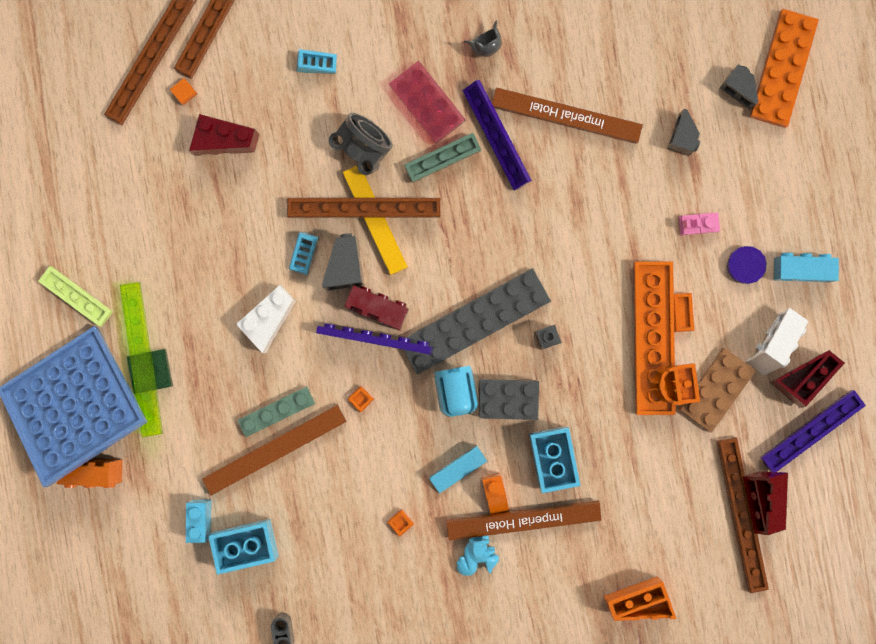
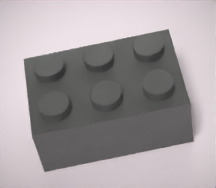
M480 379L479 418L538 420L539 381Z

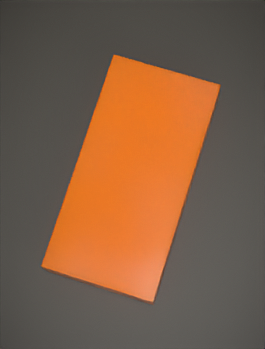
M692 293L674 294V332L694 331Z

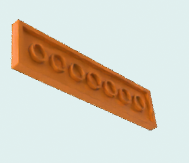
M673 261L633 262L635 414L676 415V405L666 401L662 397L659 388V380L663 371L675 365Z

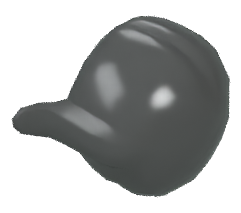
M497 20L494 22L492 29L472 41H463L469 44L477 56L490 57L501 48L502 41L497 29Z

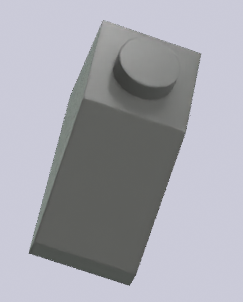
M738 64L722 83L720 89L750 110L759 102L755 78L747 67Z
M683 109L679 113L667 149L689 156L698 150L700 133L687 109Z

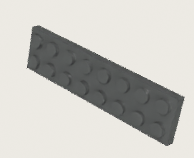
M532 268L406 337L410 339L409 343L417 344V340L429 342L428 346L433 347L432 355L404 350L418 375L546 305L551 300Z

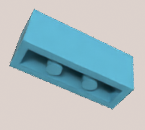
M781 253V256L774 258V281H839V258H832L831 254H820L819 257H812L810 253H803L800 256H793V253Z

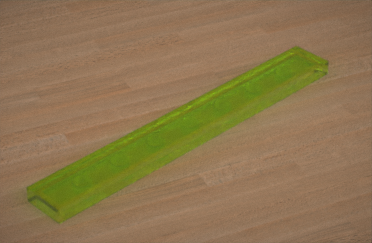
M141 282L120 285L136 401L147 420V423L140 427L142 437L163 434Z

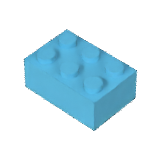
M564 426L528 433L540 492L547 493L581 486L569 427Z
M271 519L215 531L209 535L217 575L274 562L279 557Z

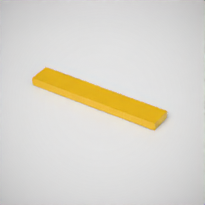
M357 166L343 172L354 198H375L365 175L358 171ZM364 218L390 275L408 268L386 219Z

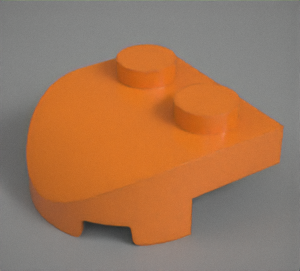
M695 363L674 365L663 371L659 380V388L662 397L666 401L675 405L700 402Z

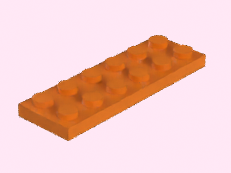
M787 9L780 11L757 89L759 102L752 108L750 118L784 128L789 126L819 19Z

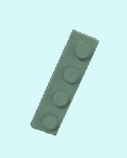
M471 133L405 164V168L412 183L480 152L481 148L474 133Z
M307 386L237 421L246 438L316 403Z

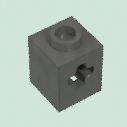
M555 325L534 332L541 350L561 343Z

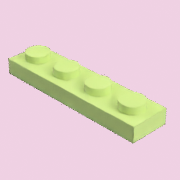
M52 266L48 267L38 281L99 327H102L114 312Z

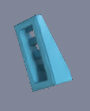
M299 49L296 71L335 74L337 54ZM304 58H307V65L303 64ZM311 59H315L314 66L311 65ZM319 59H322V67L319 66ZM327 59H330V68L326 67Z
M305 232L299 233L289 267L290 270L308 274L319 240L318 236ZM303 239L312 241V245L302 242ZM300 247L308 248L310 252L301 250ZM298 254L307 256L308 259L306 260L297 256ZM296 261L306 264V266H299L295 263Z

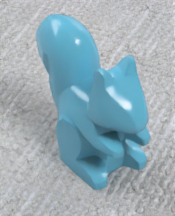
M489 536L469 539V543L464 550V556L459 557V561H457L456 568L461 575H473L477 571L478 563L485 562L488 572H492V569L499 561V556L493 554L495 553L494 546L487 547V544L490 542Z

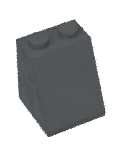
M352 233L341 234L340 238L335 239L322 282V287L327 291L350 288L353 285L357 287L365 286L359 241L356 236H352Z

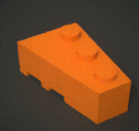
M90 459L58 480L57 484L64 485V488L77 487V485L84 488L96 486L113 488L115 484L122 482V459Z
M658 576L603 596L614 621L658 620V618L677 619L665 585Z

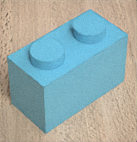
M191 500L186 503V543H206L211 534V500Z

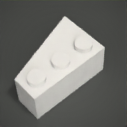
M279 285L236 325L262 353H267L296 300L284 287Z
M791 308L781 312L766 332L768 335L764 343H758L756 346L758 352L754 357H749L745 363L762 375L769 374L781 367H786L790 362L789 357L791 353L798 347L797 342L799 338L806 332L805 327L808 320Z

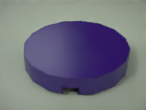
M744 246L737 248L729 256L727 270L736 282L743 284L754 283L761 279L766 272L767 263L765 256L755 247Z

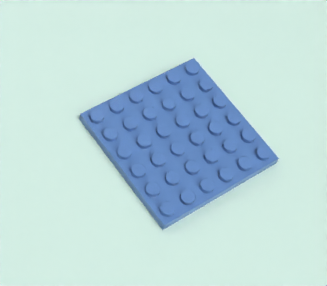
M93 326L0 387V397L43 487H49L147 423L107 343L96 326Z

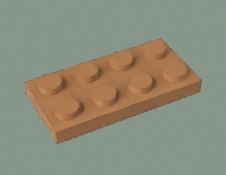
M722 348L698 382L700 402L683 404L679 410L712 433L756 370L726 348Z

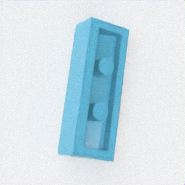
M476 445L431 475L429 479L438 492L441 493L486 463L487 460Z

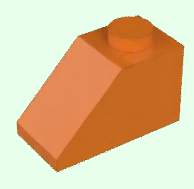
M496 473L481 477L490 514L509 511L501 474Z

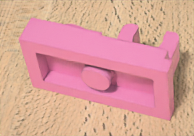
M718 213L679 216L680 236L720 232Z

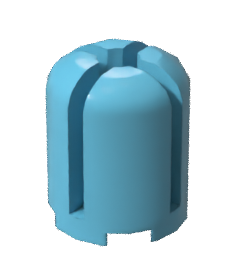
M471 366L435 372L434 379L439 408L443 415L448 417L473 413L477 409L478 400Z

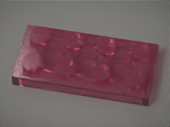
M417 61L389 83L391 89L435 144L466 121L420 61Z

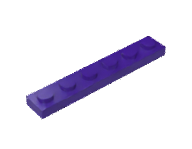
M475 80L462 91L513 190H518L532 180L481 81Z
M324 323L323 327L317 326V334L432 355L433 347L428 346L429 342L417 340V344L409 343L410 339L398 337V340H393L391 335L380 333L379 337L372 336L370 331L361 330V333L353 332L354 328L342 327V330L335 329V325Z
M850 390L762 455L760 459L770 472L779 471L866 406L855 390Z

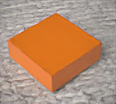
M185 78L170 89L182 105H185L198 94Z
M360 386L347 400L361 413L374 398Z
M403 509L387 521L399 537L414 525V522Z

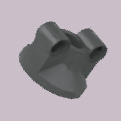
M350 113L339 129L329 137L330 146L335 150L343 149L349 157L357 161L358 171L363 175L376 172L380 167V162L393 146L388 135L379 126L357 113ZM338 136H341L342 144L338 142ZM367 161L371 163V170L366 166Z

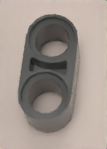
M279 613L271 624L273 644H280V640H285L288 644H294L291 617L287 613ZM277 621H284L286 627H279Z

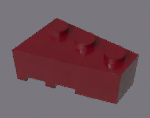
M199 114L189 151L194 156L204 154L219 155L221 153H254L259 133L254 128Z
M353 285L344 306L351 311L400 331L409 311L406 308V303L398 300L394 303L388 300V296L378 293V295L373 294L371 289L362 285L360 288Z
M828 350L770 383L799 408L806 407L845 362Z
M759 471L743 476L754 534L771 535L786 530L788 473Z

